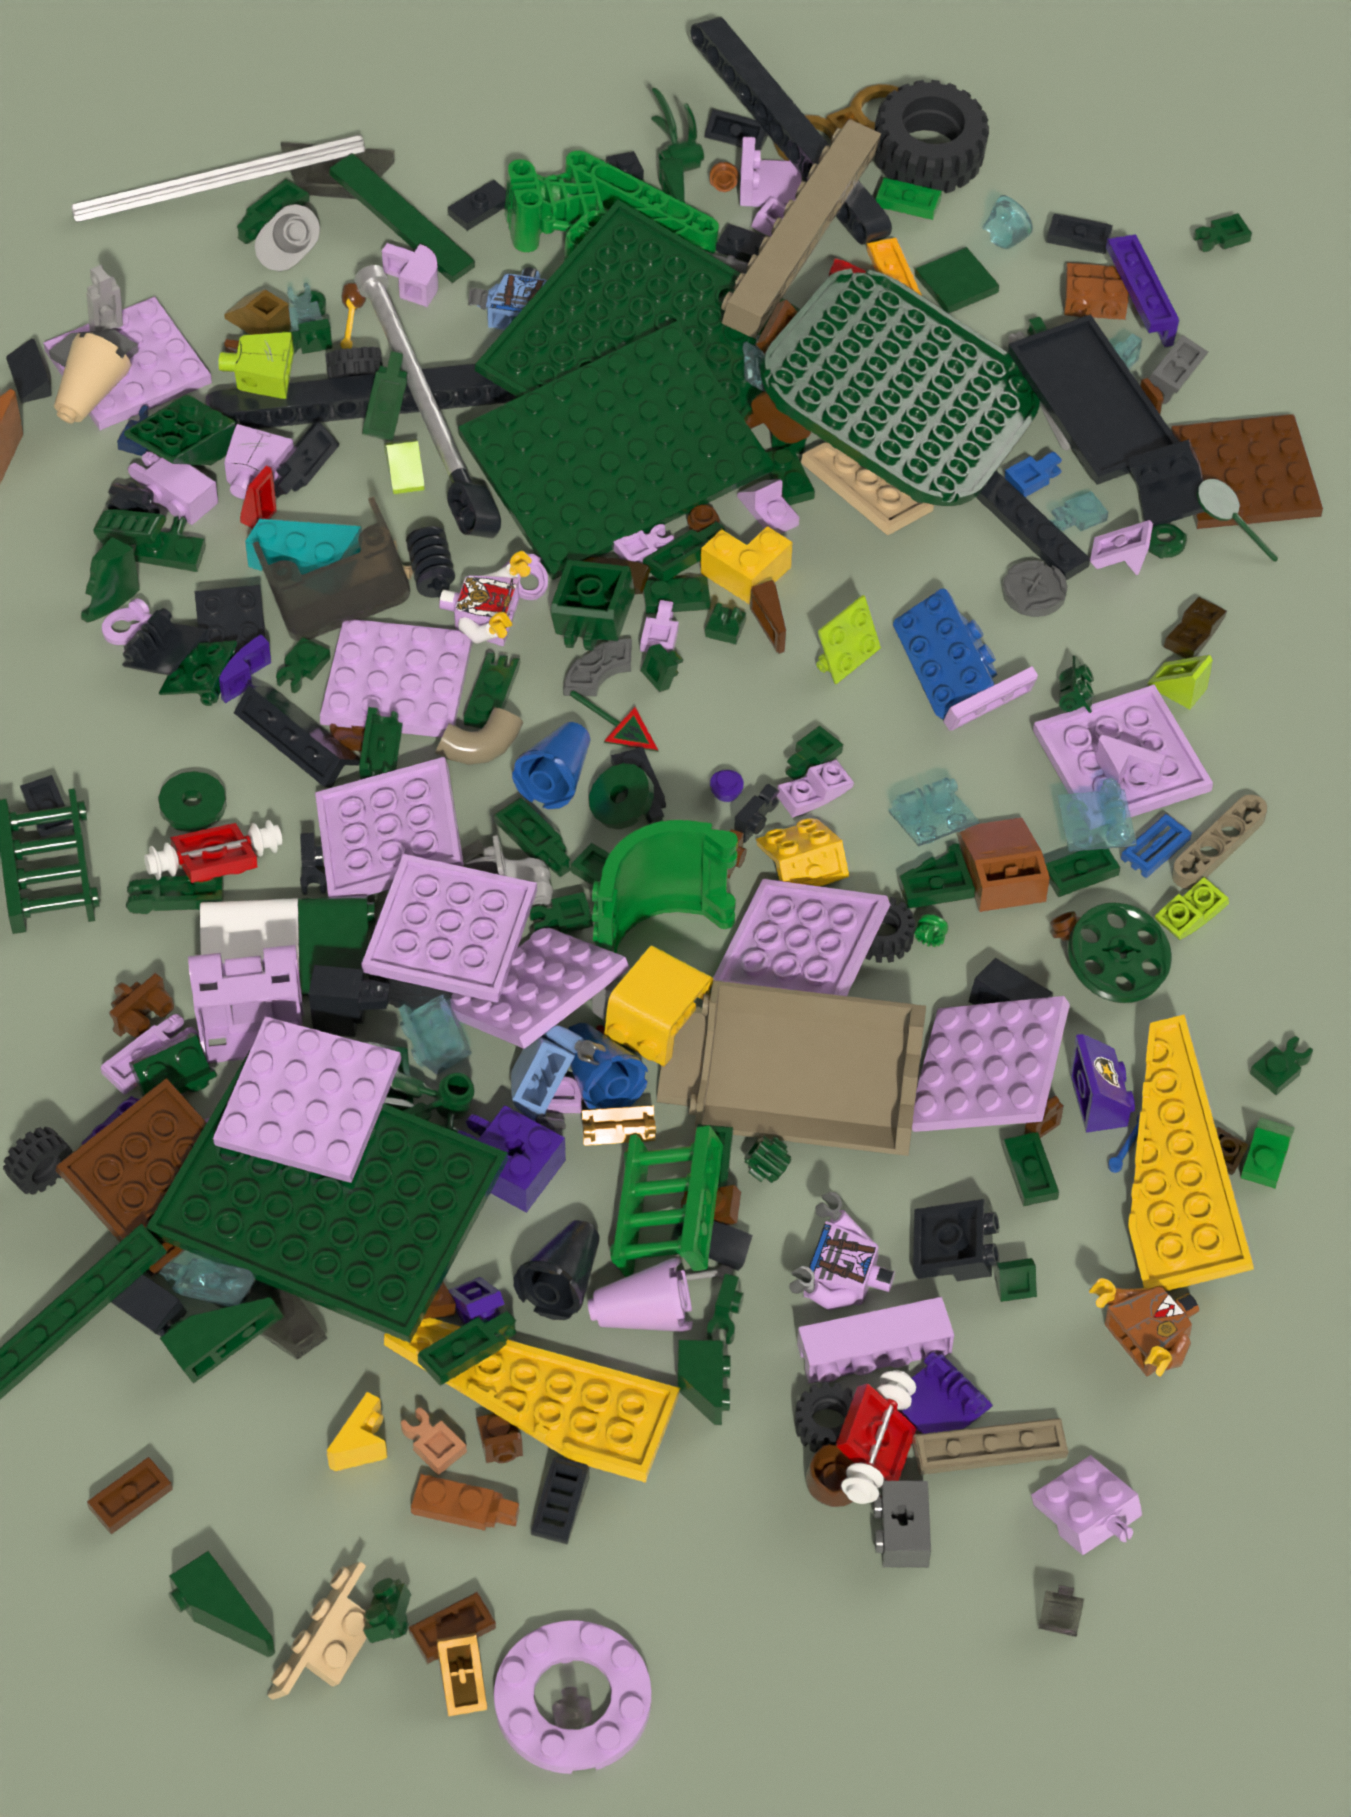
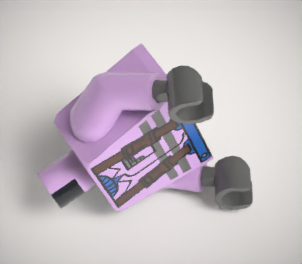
M828 1192L822 1195V1199L828 1203V1206L823 1202L817 1204L815 1212L819 1217L826 1218L830 1216L831 1219L830 1222L825 1221L809 1268L807 1266H800L791 1272V1275L798 1279L789 1284L790 1291L795 1294L804 1291L803 1297L810 1298L827 1310L863 1304L869 1286L889 1292L894 1280L895 1271L876 1266L879 1246L873 1242L844 1210H840L842 1201L838 1194Z

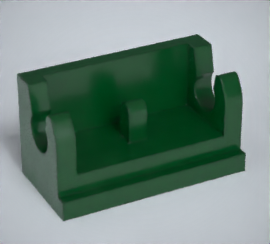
M368 707L359 765L360 780L397 770L403 723L399 722V715L395 711L391 712L390 717H384L380 715L378 708Z

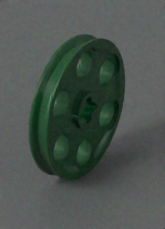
M1104 903L1089 909L1075 924L1068 940V957L1077 978L1092 993L1112 1002L1133 1003L1148 998L1165 981L1171 968V947L1162 927L1149 914L1128 904ZM1114 914L1119 916L1123 921V928L1111 926L1107 919L1108 915ZM1081 930H1092L1097 936V942L1090 943L1084 940ZM1146 931L1150 933L1154 939V944L1146 945L1139 940L1138 932ZM1116 947L1119 948L1120 953L1126 954L1124 958H1120V954L1114 952ZM1092 960L1097 962L1101 967V974L1090 973L1085 966V961ZM1149 962L1155 965L1158 969V976L1152 977L1147 975L1142 968V964ZM1124 977L1128 979L1132 985V990H1121L1116 984V978Z

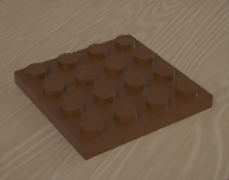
M1294 414L1171 426V431L1179 442L1189 439L1200 461L1203 481L1217 479L1232 488L1240 504L1237 514L1247 524L1322 516L1323 506ZM1206 512L1193 515L1196 529L1239 525L1234 519L1220 521L1211 517Z
M166 1078L58 1164L55 1171L116 1239L121 1242L140 1224L145 1228L147 1227L207 1122ZM155 1238L165 1248L167 1253L146 1272L153 1278L186 1250Z

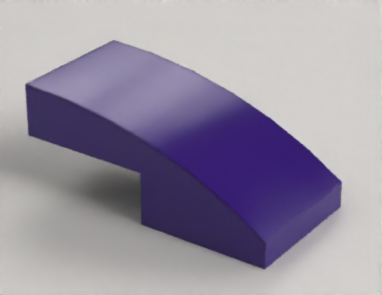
M262 635L250 641L237 652L222 671L219 677L221 698L225 704L244 693L247 687L252 685V674L271 664L269 642Z

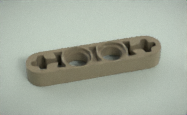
M1251 794L1240 798L1176 859L1172 872L1174 883L1181 888L1191 889L1203 877L1207 878L1263 825L1267 813L1266 801L1257 795ZM1253 809L1257 811V813H1256V812H1251V813L1246 817V820H1245V821L1243 820V818H1244V816H1245V811L1250 812V811H1252ZM1228 826L1234 827L1239 831V834L1233 837L1227 836L1221 829ZM1207 846L1213 847L1218 851V855L1209 857L1204 855L1200 849ZM1194 862L1197 863L1195 866L1194 873H1182V870L1187 872L1194 866Z

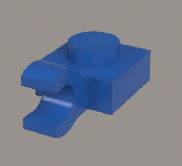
M1055 452L1047 454L1037 462L1030 456L1006 469L1005 479L1024 497H1027L1047 486L1050 478H1054L1061 473V469L1057 464H1060L1062 459Z

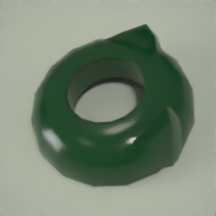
M1172 524L1155 525L1152 527L1148 551L1160 559L1175 557L1184 551L1187 543V534ZM1160 534H1170L1175 539L1170 542H1163L1157 536Z

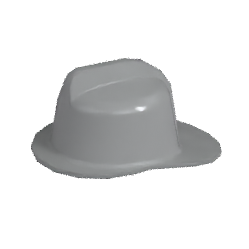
M298 204L286 206L261 229L256 237L255 251L262 265L275 271L288 270L296 265L314 247L319 239L320 226L313 211L306 206Z

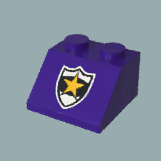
M1085 1034L1076 1035L1070 1077L1086 1133L1128 1127L1130 1112L1135 1111V1101L1132 1091H1126L1124 1084L1126 1082V1069L1123 1061L1118 1062L1113 1047Z

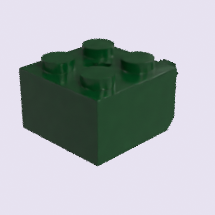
M567 560L551 603V616L555 634L564 635V645L566 648H573L578 637H583L585 650H594L598 639L619 640L635 595L630 567Z

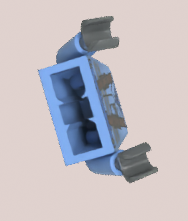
M527 267L522 270L521 275H504L501 283L494 285L489 290L471 288L468 305H477L483 310L488 308V327L505 330L546 283V280L539 278L540 274L536 269Z
M555 1025L523 1049L511 1072V1092L514 1106L524 1116L554 1131V1128L565 1130L566 1124L562 1119L547 1118L545 1115L554 1094L575 1057L574 1053H577L578 1058L584 1062L599 1065V1062L594 1061L593 1054L596 1049L606 1052V1048L589 1040L584 1041L582 1037L570 1030Z

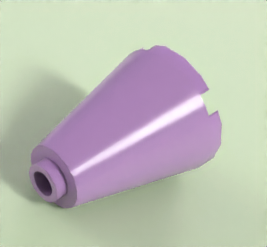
M680 1258L668 1259L595 1290L593 1298L588 1299L591 1320H597L600 1327L676 1332L690 1331L692 1329V1321L685 1322V1312L692 1311L685 1270L677 1271L676 1268L681 1263Z

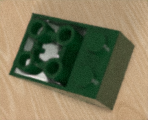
M186 394L124 431V436L172 464L213 465L226 457L235 430V421Z

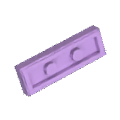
M1031 666L950 707L943 721L949 731H953L1030 692L1037 680L1038 674Z

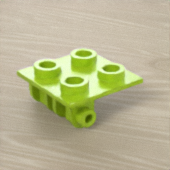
M865 595L860 596L818 630L825 654H821L818 657L819 661L816 663V666L823 673L826 671L831 672L834 684H838L881 649Z

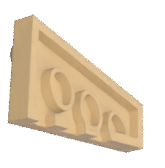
M827 442L816 446L802 455L801 463L886 535L896 532L929 514L934 509L932 504L915 502L910 496L888 484L870 470L859 466L856 461Z

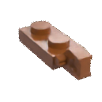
M423 1474L420 1475L411 1505V1513L413 1515L484 1531L486 1527L494 1528L495 1523L516 1527L520 1513L519 1503L503 1499L502 1493Z

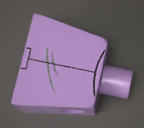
M237 424L225 458L226 479L229 484H232L230 492L237 498L245 499L249 484L265 466L272 468L274 482L280 476L276 472L279 464L294 447L293 440Z

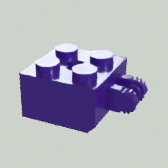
M505 1105L492 1122L472 1114L465 1123L471 1131L481 1137L478 1139L460 1130L458 1133L508 1153V1161L491 1194L527 1213L566 1161L565 1137Z

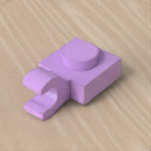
M660 600L656 619L646 617L640 642V651L648 652L649 646L660 644L667 652L674 651L679 631V622L672 621L673 602Z

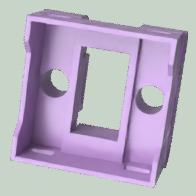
M295 945L263 948L264 959L262 960V965L261 956L225 959V964L222 963L221 953L188 956L195 1017L197 1019L201 1048L207 1063L244 1060L253 1046L265 1016L303 1026L302 1016H304ZM226 1038L227 1045L209 1047V1040Z

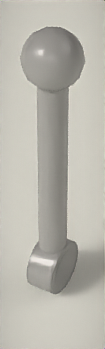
M722 1264L719 1269L687 1273L686 1277L687 1281L712 1277L724 1279L725 1274L733 1275V1268Z

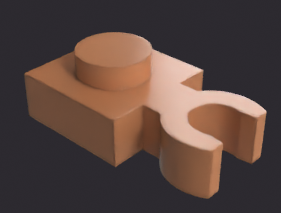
M418 1407L415 1413L416 1418L421 1424L410 1426L407 1421L402 1420L401 1430L407 1438L417 1440L413 1443V1451L437 1475H440L467 1452V1447L442 1421L432 1427L427 1412Z

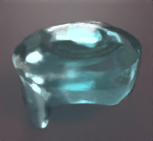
M1001 195L995 201L990 216L982 229L990 232V239L996 246L1010 249L1031 235L1033 225L1027 211L1019 203L1006 195Z

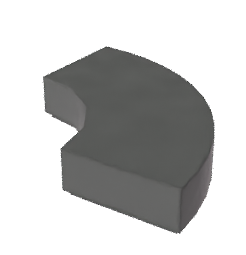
M619 639L618 641L599 644L594 647L593 651L581 659H577L566 675L563 688L564 696H570L571 691H575L581 696H597L599 687L607 678L617 673L631 672L632 639Z

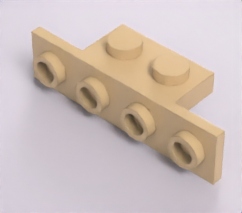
M361 1561L347 1567L342 1566L330 1581V1586L333 1587L327 1598H322L313 1608L310 1614L313 1621L307 1631H301L291 1645V1650L294 1652L287 1663L283 1662L276 1669L271 1678V1682L274 1685L267 1696L272 1700L288 1695L305 1667L332 1687L339 1685L367 1638L363 1632L366 1611L347 1598L366 1567Z

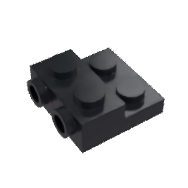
M984 1199L914 1209L913 1273L916 1278L924 1279L953 1275L956 1281L992 1277V1266L999 1263L998 1248L995 1243L992 1244L993 1234L999 1233L1000 1230L997 1213L990 1210Z

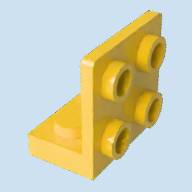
M803 819L796 826L787 829H773L768 831L765 836L756 839L757 846L776 863L779 881L821 887L849 877L842 840L818 819Z

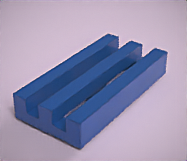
M1165 814L1122 851L1121 860L1125 863L1130 861L1131 867L1134 870H1142L1141 875L1148 878L1191 840L1192 832L1168 814ZM1167 826L1171 827V829L1167 831L1162 837H1159L1156 841H1154L1145 852H1143L1140 856L1136 855V853H1138L1152 839H1154L1159 833H1161Z

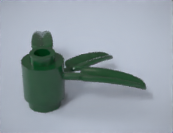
M652 88L662 107L666 120L658 115L653 116L651 120L672 141V144L666 145L663 150L658 151V160L681 159L684 172L700 168L701 161H704V151L701 144H696L695 142L697 139V125L689 104L684 103L689 124L688 140L678 142L677 126L672 111L660 90Z
M397 1071L390 1086L396 1091L413 1098H420L422 1093L434 1097V1102L428 1105L420 1102L404 1110V1112L424 1120H429L432 1117L431 1110L436 1108L437 1112L447 1119L446 1125L441 1126L457 1133L458 1129L453 1126L454 1120L460 1119L467 1114L475 1092L470 1078L458 1072L445 1076L440 1082L438 1091L425 1087V1083L419 1079Z

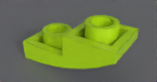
M1203 877L1184 896L1180 894L1175 896L1155 915V919L1177 939L1181 940L1201 928L1229 904V898Z

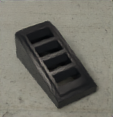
M553 1457L531 1535L568 1545L590 1479L588 1465L560 1457ZM559 1489L573 1493V1496L570 1497L563 1494L555 1493L554 1490ZM554 1504L569 1508V1510L565 1512L550 1508L549 1505ZM545 1517L565 1522L564 1527L544 1523Z

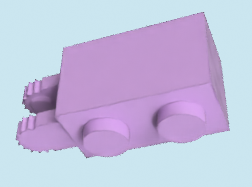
M147 451L141 458L144 465L148 467L147 470L136 463L128 467L130 476L144 486L145 491L152 493L154 503L158 502L167 508L174 517L179 516V519L180 517L185 518L190 525H193L218 504L216 482L191 465L172 464L162 457L160 458Z

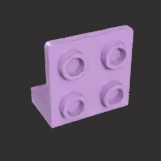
M743 137L740 206L763 207L771 197L785 206L790 199L795 201L796 192L801 184L800 172L790 161L760 160L761 150H755V138Z

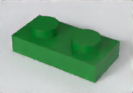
M884 178L876 196V201L883 209L933 220L941 201L942 191Z

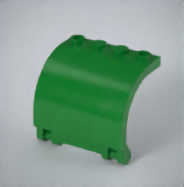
M691 820L660 821L646 825L627 835L614 847L606 859L601 881H594L592 902H594L592 922H595L593 929V942H595V945L618 953L623 938L633 927L650 917L663 913L680 912L704 915L720 929L733 927L735 924L734 911L736 899L732 894L727 893L728 869L733 868L737 864V835L731 831L712 829V823Z

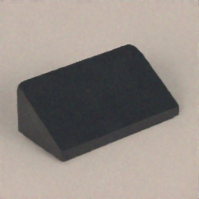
M712 109L704 138L743 148V137L755 138V150H762L769 135L757 120Z
M34 338L30 339L6 356L21 403L52 396L49 379Z

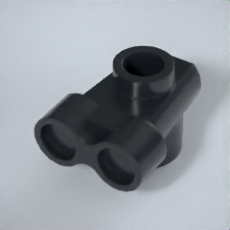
M128 482L126 485L114 483L108 491L111 497L106 502L108 510L160 514V508L153 505L152 493L140 489L133 482Z

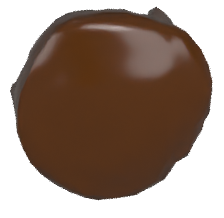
M824 1445L813 1455L806 1473V1485L811 1496L820 1503L831 1507H842L853 1502L842 1490V1482L848 1478L847 1468L855 1463L841 1452L836 1445Z

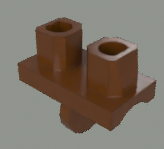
M155 973L142 985L136 981L129 987L125 983L120 982L114 987L117 998L111 1002L113 1009L109 1012L115 1024L113 1032L119 1037L128 1033L138 1038L151 1027L149 1019L145 1017L148 1013L153 1011L162 1018L173 1011V998L165 991L163 978Z

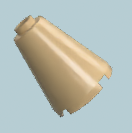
M80 333L76 334L72 341L54 403L57 416L61 420L71 424L81 422L128 374L131 362L126 354L122 359L116 353L118 347L113 343L91 333H86L83 338L80 337Z

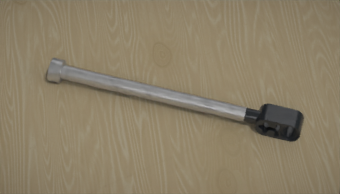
M379 265L366 266L357 272L354 281L360 294L370 299L392 351L402 353L404 356L401 371L407 372L408 387L452 483L447 493V502L458 528L464 535L494 538L500 531L501 517L486 486L473 484L386 292L389 281L383 268Z

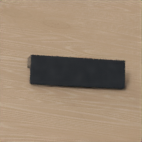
M249 685L233 712L323 787L332 788L344 765L358 766L360 763V758L272 687Z

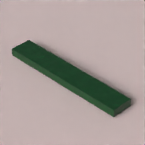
M353 153L330 168V176L410 247L415 251L420 244L429 248L436 256L438 271L451 283H454L475 268L474 259Z
M142 1224L135 1228L0 1347V1400L167 1253L165 1248Z

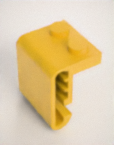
M650 946L610 994L607 1004L604 1035L610 1037L614 1042L623 1044L638 1052L645 1059L665 1067L672 1058L675 1035L695 1012L696 1004L693 1003L697 997L703 1000L704 994L709 993L713 984V977L654 946Z

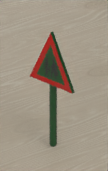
M570 692L572 698L616 727L605 739L604 743L632 748L643 747L644 750L659 752L635 707L620 722L577 692Z

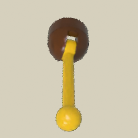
M356 283L346 284L342 289V303L349 309L345 337L340 343L342 349L352 348L353 343L350 339L354 312L358 308L363 307L366 301V297L360 294Z

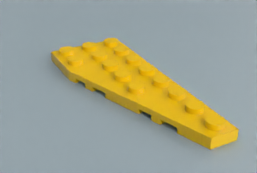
M1185 1015L1152 1022L1149 1026L1145 1082H1143V1102L1139 1119L1135 1157L1136 1168L1134 1184L1132 1185V1205L1128 1227L1144 1288L1150 1290L1155 1287H1162L1165 1291L1254 1270Z
M432 1318L423 1319L410 1343L385 1333L384 1346L425 1370L418 1363L419 1352L461 1326ZM507 1340V1344L498 1352L446 1382L452 1388L502 1417L569 1460L645 1483L678 1401L680 1388L511 1340Z

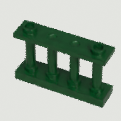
M75 788L68 789L71 806L20 814L9 810L7 799H0V857L8 917L13 934L26 932L25 919L31 918V914L85 906L88 922L95 921L94 908L100 907L97 886L90 887L81 821L87 820L85 801L77 800ZM73 819L75 832L73 835L21 842L20 839L14 840L13 832L19 831V827ZM77 848L79 863L24 871V868L18 869L17 860H23V856ZM81 877L83 892L36 900H28V897L22 898L21 889H27V885Z

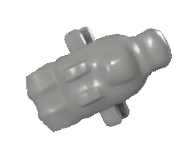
M498 835L493 836L494 846L484 848L485 857L464 864V867L537 883V893L532 907H547L551 902L553 888L549 881L551 878L550 871L545 862L535 858L522 860L504 858Z

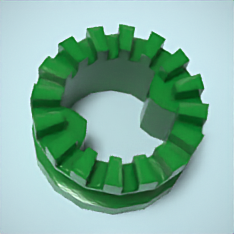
M923 915L919 918L918 927L915 929L914 935L915 938H918V942L922 941L921 944L923 945L927 943L929 947L931 944L932 947H936V945L939 947L944 943L949 926L944 919L938 916Z

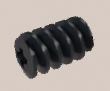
M437 526L423 527L412 531L405 540L411 568L414 572L416 589L419 594L425 597H441L442 591L449 590L450 584L455 580V571L453 570V562L448 550L446 533Z

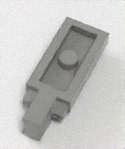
M102 265L90 269V279L93 285L87 287L88 292H86L90 331L115 330L122 327L120 287L113 276L107 275Z

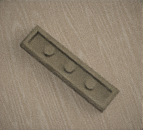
M1061 1418L917 1434L912 1439L919 1475L1066 1458L1068 1455Z

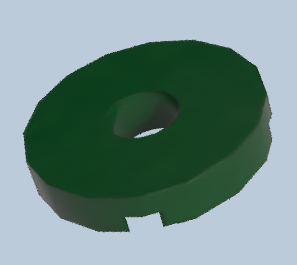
M622 763L612 766L601 773L593 783L589 794V808L593 816L608 828L623 829L631 827L638 822L637 818L643 813L646 815L651 808L654 799V785L646 772L634 764ZM628 790L625 800L616 803L618 794Z
M197 771L181 773L170 778L162 786L158 796L162 818L169 822L171 827L185 832H196L211 827V823L215 822L216 819L219 821L223 817L227 806L225 790L219 780L208 773ZM190 798H197L201 800V802L195 806H187L184 804V802Z

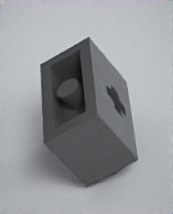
M884 1481L881 1487V1495L874 1501V1518H881V1530H875V1553H882L883 1568H929L931 1534L928 1481ZM899 1522L904 1523V1526H900Z

